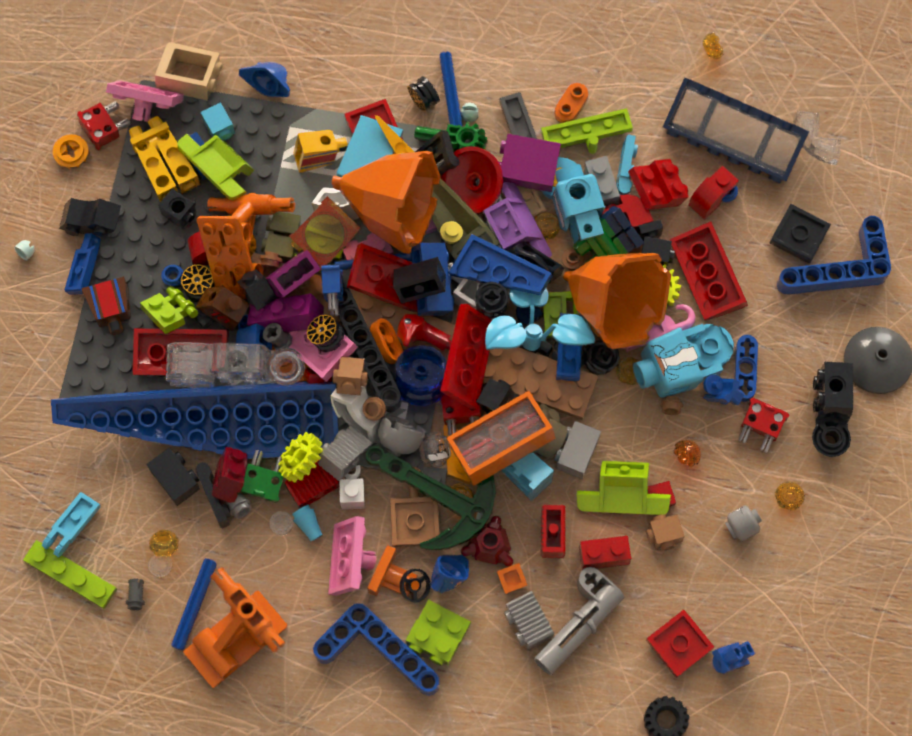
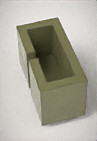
M276 212L272 218L268 217L266 231H269L267 239L263 238L261 251L264 252V255L266 251L278 253V257L283 259L282 263L292 259L297 242L291 236L300 228L301 216Z

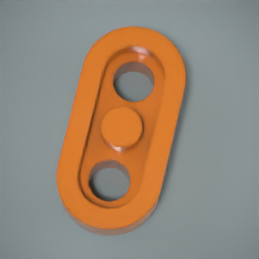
M573 83L567 88L555 107V118L558 122L564 123L576 119L588 99V89L585 85ZM579 91L581 94L575 95L573 92ZM568 108L570 111L564 112L562 109Z
M380 318L372 323L370 332L384 361L389 364H395L403 358L404 350L392 324L384 318Z

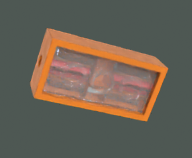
M530 391L525 392L447 437L453 453L473 486L556 439L553 427Z

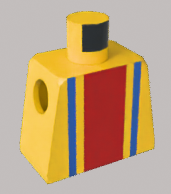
M332 130L298 133L293 155L299 173L333 164L337 153L346 151L348 144L346 138L335 139Z

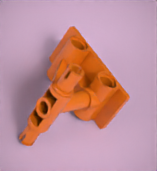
M249 193L235 200H230L227 197H210L208 199L207 206L213 207L208 209L210 212L226 211L231 215L199 216L196 219L215 287H225L240 298L247 299L237 281L245 273L255 269L263 275L262 265L260 263H252L249 254L256 215L294 212L295 202L292 197L276 198L273 195Z
M223 567L217 570L223 579H220L215 572L211 575V579L223 591V599L231 607V612L211 629L208 627L198 633L193 638V643L184 650L186 657L212 688L218 686L266 645L271 649L272 653L279 650L273 641L282 648L285 641L281 639L279 634L288 627L260 591H256L250 596L241 584L235 583Z

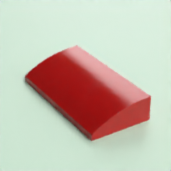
M711 221L669 239L672 241L673 250H675L677 259L705 321L748 306Z
M134 328L133 375L226 376L229 331L175 329L165 334L161 329Z

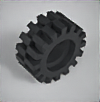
M667 696L657 698L651 702L644 715V726L648 730L647 733L650 736H682L689 726L688 721L690 719L687 714L688 709L682 705L683 702L675 700V697L667 698ZM668 710L675 715L676 723L672 728L665 729L658 724L657 716L661 711Z

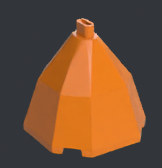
M420 151L386 155L342 177L333 176V188L341 191L344 198L370 232L406 254L412 251L411 246L414 247L422 243L437 206V198L432 197L433 185L440 183V173L432 152Z
M636 253L594 257L575 271L564 273L563 279L569 283L576 310L608 348L618 349L646 344L650 338L647 335L654 325L660 326L664 321L671 274L669 270L663 268L660 263L662 259L659 254Z

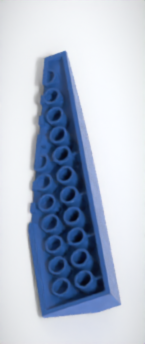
M333 380L332 382L313 384L303 381L232 385L51 399L52 422L54 424L119 434V436L135 437L167 445L216 452V454H223L226 447H231L248 455L247 459H253L255 450H259L257 458L260 451L263 452L262 458L280 457L286 452L285 447L290 446L291 440L297 439L299 434L303 436L305 432L312 433L319 438V441L323 443L321 445L322 448L326 443L331 444L339 432L338 416L333 409L330 396L337 388Z

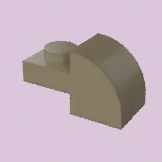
M542 403L539 407L553 427L556 439L535 450V452L549 459L562 447L566 438L567 427L560 424L558 411Z

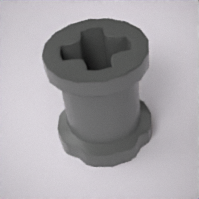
M271 323L264 329L263 338L268 343H273L277 351H286L292 345V336L288 332H283L279 324Z

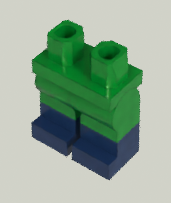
M612 206L599 217L604 234L583 241L579 239L572 247L581 257L588 251L591 252L593 257L585 262L587 263L594 257L627 254L634 248L644 244V241L634 227L630 226L631 223L622 210ZM590 226L587 227L585 232L590 233L592 228Z

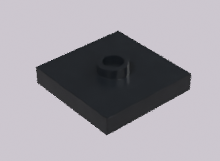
M790 204L769 243L810 264L831 224Z

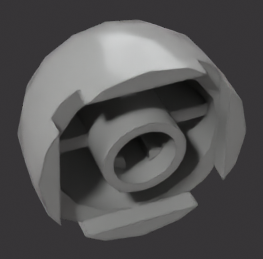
M392 415L383 416L378 428V437L381 444L388 448L387 453H392L397 457H400L401 454L415 452L423 443L427 433L421 426L416 425V428H413L410 421Z

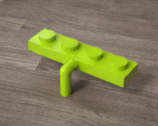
M625 108L542 127L541 135L545 141L561 143L560 148L586 142L589 153L595 154L597 152L598 139L632 132L633 126L628 110Z

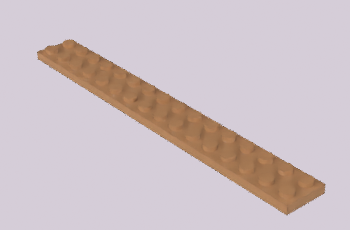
M253 253L252 263L261 264L260 254ZM262 266L265 278L277 270ZM314 274L285 297H282L286 298L311 293L324 306L323 315L331 316L328 302L325 301L323 296L322 279L319 275ZM350 289L369 330L372 323L380 318H384L392 324L397 335L399 322L405 314L418 315L417 312L405 310ZM343 295V301L338 302H344L348 297ZM334 311V316L332 317L342 326L338 316H335ZM350 315L346 318V321L354 322L357 317ZM420 316L435 328L451 335L449 340L452 341L455 324L433 316ZM359 335L356 337V339L365 341L367 337L365 335ZM398 337L404 350V356L445 371L450 350L445 348L442 351L433 344L422 340L410 343L408 347H405L402 340ZM519 347L513 349L496 348L490 349L483 385H486L490 378L495 381L503 380L511 386L510 388L518 396L530 391L538 405L543 403L558 412L583 420L598 376L580 369L579 381L556 380V360Z

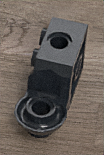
M824 362L821 369H818L817 376L813 378V390H817V398L813 400V412L817 413L816 427L813 430L812 440L818 452L825 456L836 457L845 453L850 447L851 442L848 421L853 412V363ZM825 436H832L836 443H828Z

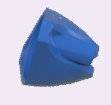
M258 62L254 66L239 69V76L261 94L269 97H289L290 88L287 85V70L282 65L275 62Z
M463 555L439 556L433 568L431 588L442 594L461 585L469 576V560Z

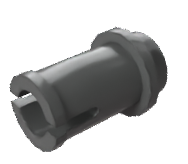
M137 578L129 579L128 600H126L125 604L128 605L129 610H142V606L145 605L143 600L144 580L140 579L138 582Z

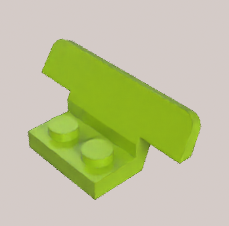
M186 134L178 141V150L228 199L235 200L247 193L233 178L241 172L249 177L254 172V169L224 140L215 135L200 146Z
M602 461L600 491L577 490V507L584 512L663 515L669 511L671 495L648 494L649 463Z

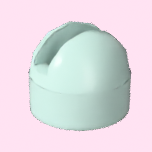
M474 103L463 105L461 117L464 121L474 122L478 118L479 111Z
M27 240L19 242L14 247L16 253L24 260H28L35 252L34 245L30 247V241Z

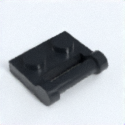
M439 131L415 151L432 152L436 164L444 159V163L438 167L440 177L448 170L454 169L459 165V160L453 152L448 131Z

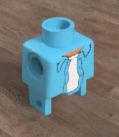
M579 164L557 170L555 175L558 183L553 192L552 200L560 229H564V232L568 228L570 229L574 244L579 240V236L581 241L603 235L604 232L599 217L602 215L605 205L596 177L593 174L584 175ZM590 226L592 231L590 233L585 232L586 228Z
M700 324L686 330L677 328L650 340L641 352L642 360L633 364L634 375L639 386L645 389L654 385L658 396L665 398L696 389L709 375H719L723 371L721 363L700 371L698 359L701 354L697 345L689 342L703 334L705 331L704 325Z

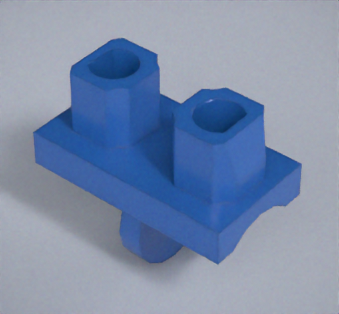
M709 375L703 383L704 390L707 392L703 398L708 402H720L724 405L730 402L733 405H739L745 395L744 392L737 388L740 382L736 379H722L718 375Z
M748 641L741 645L739 642L712 651L714 656L712 664L717 672L724 674L750 664L748 658L755 655V652Z

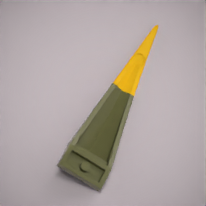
M375 115L395 154L414 152L379 116ZM440 178V183L433 185L432 197L437 198V206L432 220L439 233L441 226L449 221L456 222L462 227L463 235L460 241L454 244L445 242L454 259H457L471 234L499 246V240L488 225Z

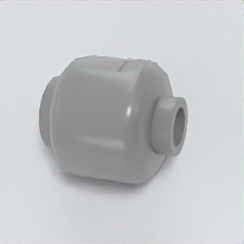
M742 506L728 514V521L725 524L734 539L738 538L740 541H745L760 532L758 523L762 522L756 509L751 511L749 507Z

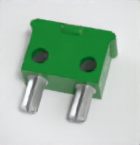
M255 450L252 463H248L244 477V486L240 492L271 502H279L280 498L278 495L284 478L280 472H277L281 457H278L275 469L272 471L259 467L263 455L262 451H260L255 465L259 451ZM249 472H255L256 477H249ZM273 478L278 479L279 483L274 485L272 484L271 480Z

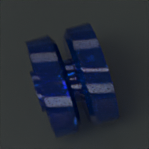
M420 345L408 348L398 357L396 363V385L404 401L411 405L427 406L442 398L444 393L441 392L447 362L440 351L433 347Z

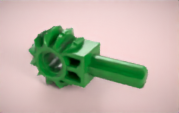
M466 122L465 127L459 124H448L446 131L449 133L453 152L471 146L486 150L485 145L488 143L487 137H485L486 133L483 128L479 129L477 123L470 126V123ZM418 126L415 129L414 138L429 141L441 130ZM466 140H473L470 143H464Z

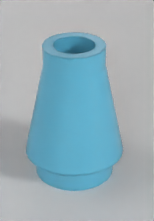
M309 505L300 508L292 514L294 517L293 521L309 538L310 542L323 535L314 509H311Z

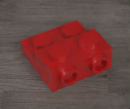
M671 159L654 160L650 165L632 167L628 171L646 210L678 207L689 198L688 187L681 182L679 169L676 165H673Z

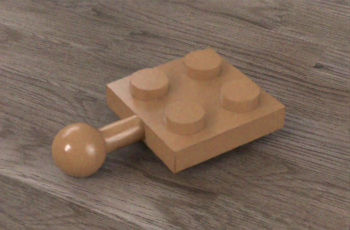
M412 466V468L421 472L419 468ZM410 485L409 498L390 499L392 547L420 546L421 542L439 535L438 503L429 497H419L418 490Z

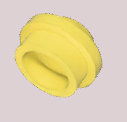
M449 221L441 226L440 236L443 241L448 244H454L461 240L463 229L458 223Z

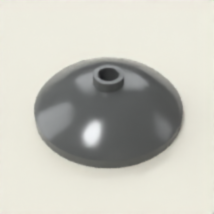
M870 327L859 331L850 339L845 348L844 362L853 363V382L858 387L871 393L885 394L899 389L909 379L912 373V350L908 342L897 332L884 327ZM883 352L886 357L881 358L878 353Z

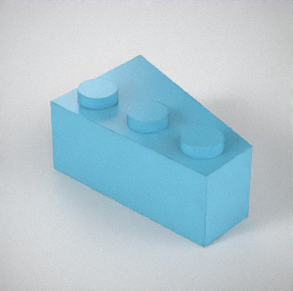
M534 452L501 470L531 501L552 483L554 470L535 455Z

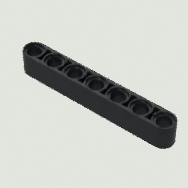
M343 277V295L348 298L344 302H338V318L347 337L358 346L355 353L358 358L364 359V372H368V380L376 396L383 401L387 396H395L397 399L394 403L389 404L385 401L384 403L386 412H396L400 409L402 403L399 389ZM350 315L357 317L354 322L346 321V318ZM359 335H365L367 337V339L364 342L360 343L355 341L356 337ZM369 355L377 357L372 363L365 361V358ZM379 375L387 377L383 383L375 382V378Z

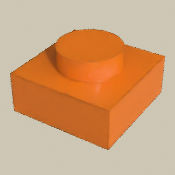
M519 563L497 571L505 594L528 586Z

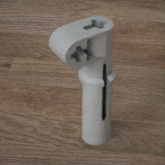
M589 567L582 570L577 581L578 590L589 601L579 611L572 613L573 618L534 658L536 664L550 676L590 634L597 632L598 625L625 598L621 590L596 568ZM591 579L594 580V583H593V584L590 583L589 585H587V584L585 583L586 580H588V581L591 580ZM601 583L603 586L594 595L592 593L594 587L596 588ZM594 611L595 614H594V615L586 622V624L568 641V643H567L563 648H561L560 646L570 637V635H571V634L588 618V616Z

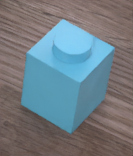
M221 102L201 112L203 122L212 137L217 135L226 141L235 134L233 123Z

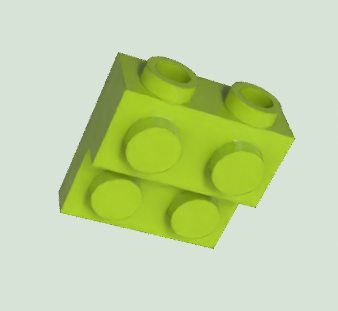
M428 599L423 611L406 638V644L409 645L408 647L414 653L421 655L423 652L429 655V660L435 664L442 666L444 663L449 666L471 621Z

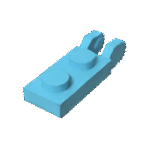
M627 135L622 145L616 180L619 195L630 193L632 187L628 171L634 167V165H631L632 158L636 157L638 145L635 144L636 136Z
M80 492L51 527L52 530L42 542V547L45 549L50 548L59 535L63 539L55 548L54 555L57 557L62 556L69 544H72L101 508L100 504Z

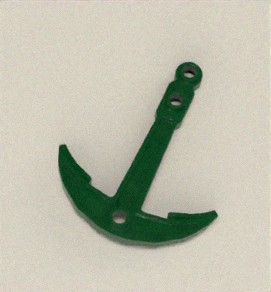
M371 446L367 449L366 461L369 465L379 466L381 472L401 483H407L461 517L452 530L447 528L438 536L421 542V549L445 550L466 543L480 532L488 522L496 495L494 475L476 484L478 485L473 498H469L412 468L411 464L392 453H384V450L379 446ZM377 454L380 458L377 461H373L371 456ZM398 466L400 471L395 473L391 468ZM479 512L482 518L475 519L473 514Z

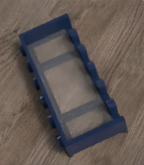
M684 77L663 125V128L667 129L666 134L678 138L679 135L688 138L687 143L696 147L702 144L708 147L707 152L719 156L720 153L729 156L727 160L734 164L740 165L743 162L749 165L748 170L760 174L761 171L770 174L769 179L780 184L782 180H788L810 132Z

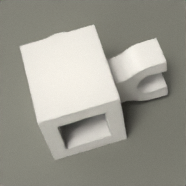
M356 465V472L354 474L347 473L344 476L345 479L339 481L342 510L365 509L364 480L358 479L361 475L360 465Z

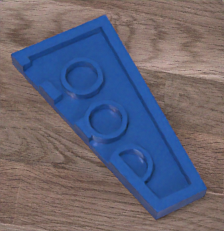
M473 234L469 237L449 271L450 276L481 283L496 282L504 286V288L540 296L552 278L551 272Z

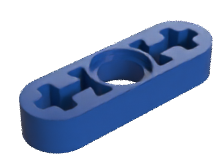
M751 335L741 336L736 344L734 379L740 382L737 387L738 389H742L744 380H748L747 390H751L747 395H744L741 402L750 401L756 393L758 342ZM744 342H749V346H751L748 357H744ZM742 363H748L752 367V372L744 374L740 371L739 366Z

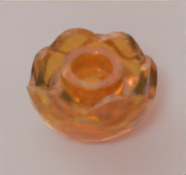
M681 440L675 444L676 447L673 452L677 455L678 461L681 464H687L689 467H692L700 462L701 450L694 441Z

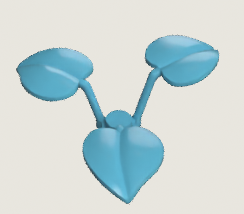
M545 288L541 296L510 289L509 297L513 304L521 308L530 306L529 325L524 330L522 324H516L515 320L510 316L496 317L487 328L485 344L487 350L496 348L513 349L523 345L525 349L535 351L539 349L541 341H546V337L552 331L553 338L565 345L595 343V337L588 322L576 314L561 316L558 324H552L543 334L540 326L534 324V306L541 307L547 304L549 296L547 288Z

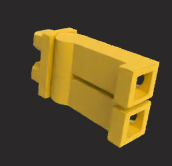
M156 116L148 121L150 130L143 132L140 126L129 129L133 150L138 155L160 203L171 189L178 192L160 155H162L182 194L200 185L198 176L188 159L178 150L177 141L170 132L167 122L163 123Z

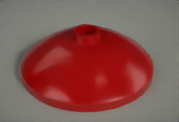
M464 147L454 152V155L459 160V165L454 169L448 170L440 178L476 214L484 212L483 210L493 206L499 198L503 186V173L498 160L492 153L479 147ZM479 178L480 184L476 186V180Z

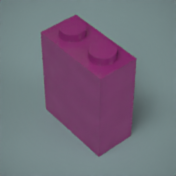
M507 133L506 141L502 140L500 146V154H503V158L499 164L503 173V183L510 182L518 187L552 193L561 143Z
M308 250L290 259L266 277V280L276 295V299L285 297L321 270V268Z

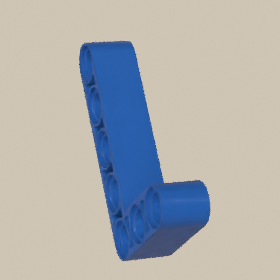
M868 216L864 219L859 229L863 260L785 268L777 281L778 290L783 294L790 295L874 286L884 283L890 274L891 263L882 220L877 216ZM866 227L874 228L875 232L868 231ZM870 248H877L879 253L872 252ZM878 268L882 270L883 274H877L874 271V269ZM851 271L859 272L861 277L854 276ZM834 273L839 279H832L829 274ZM806 276H813L816 281L811 282ZM789 278L794 284H787L783 279Z
M357 603L352 605L314 644L313 651L316 659L320 663L328 664L360 634L422 694L430 696L439 689L438 675L363 604ZM357 611H362L366 615L364 620L359 622L353 620L352 616ZM341 628L348 630V636L344 639H338L335 636L337 630ZM373 628H380L383 631L379 638H372L369 635ZM391 644H396L400 647V651L396 655H390L387 652V648ZM322 646H329L332 649L328 656L323 657L318 654ZM414 661L418 667L415 671L409 672L404 668L405 663ZM427 677L435 681L434 687L430 689L424 688L421 684L423 679Z

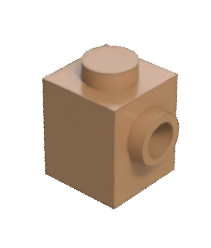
M341 357L339 368L334 369L333 383H337V393L361 396L362 386H367L368 372H364V359Z
M663 514L652 518L653 521L649 523L646 535L650 544L653 543L655 549L669 550L676 547L675 544L683 541L685 536L678 514L669 517Z

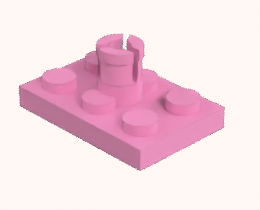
M120 80L108 83L106 93L113 94V98L126 100V98H134L135 107L132 118L139 121L144 119L143 121L146 122L151 118L150 114L153 103H156L158 108L169 109L183 103L184 97L182 93Z
M307 330L289 332L292 336V345H290L289 349L326 382L333 375L334 369L339 368L341 357H350L358 348L354 342L344 335V339L340 341L341 345L336 350L323 352L308 339Z
M355 516L334 524L329 595L338 596L359 589L362 582L361 568L372 570L375 567L376 553L362 549L363 538L366 533V527L364 526L365 518Z

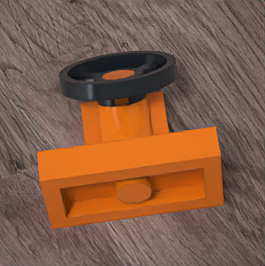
M387 545L367 587L368 593L377 597L383 586L401 594L407 601L420 602L424 600L429 594L431 587L428 574L421 569L413 568L407 571L392 564L397 554L396 548ZM418 571L423 576L417 579L418 575L412 572ZM426 580L425 592L417 599V592L421 589V583Z

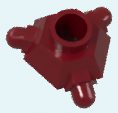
M493 516L491 521L485 524L483 529L469 540L468 545L462 547L461 554L465 557L472 555L475 560L494 565L503 563L506 567L512 566L514 560L509 555L512 549L506 529L501 526V518Z

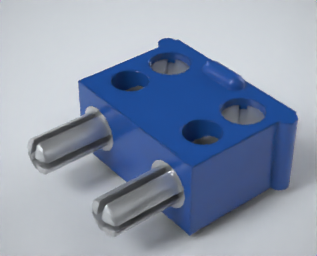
M322 265L323 296L325 301L328 302L330 315L334 316L335 311V316H338V301H343L344 272L340 265Z

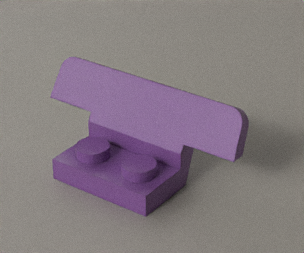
M504 182L502 191L506 198L483 210L502 248L507 251L526 241L550 258L552 252L518 187L514 183Z

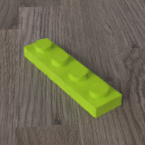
M37 540L23 559L27 564L102 609H105L117 590L115 586L63 555L57 557L54 555L53 549H45L42 547V543Z

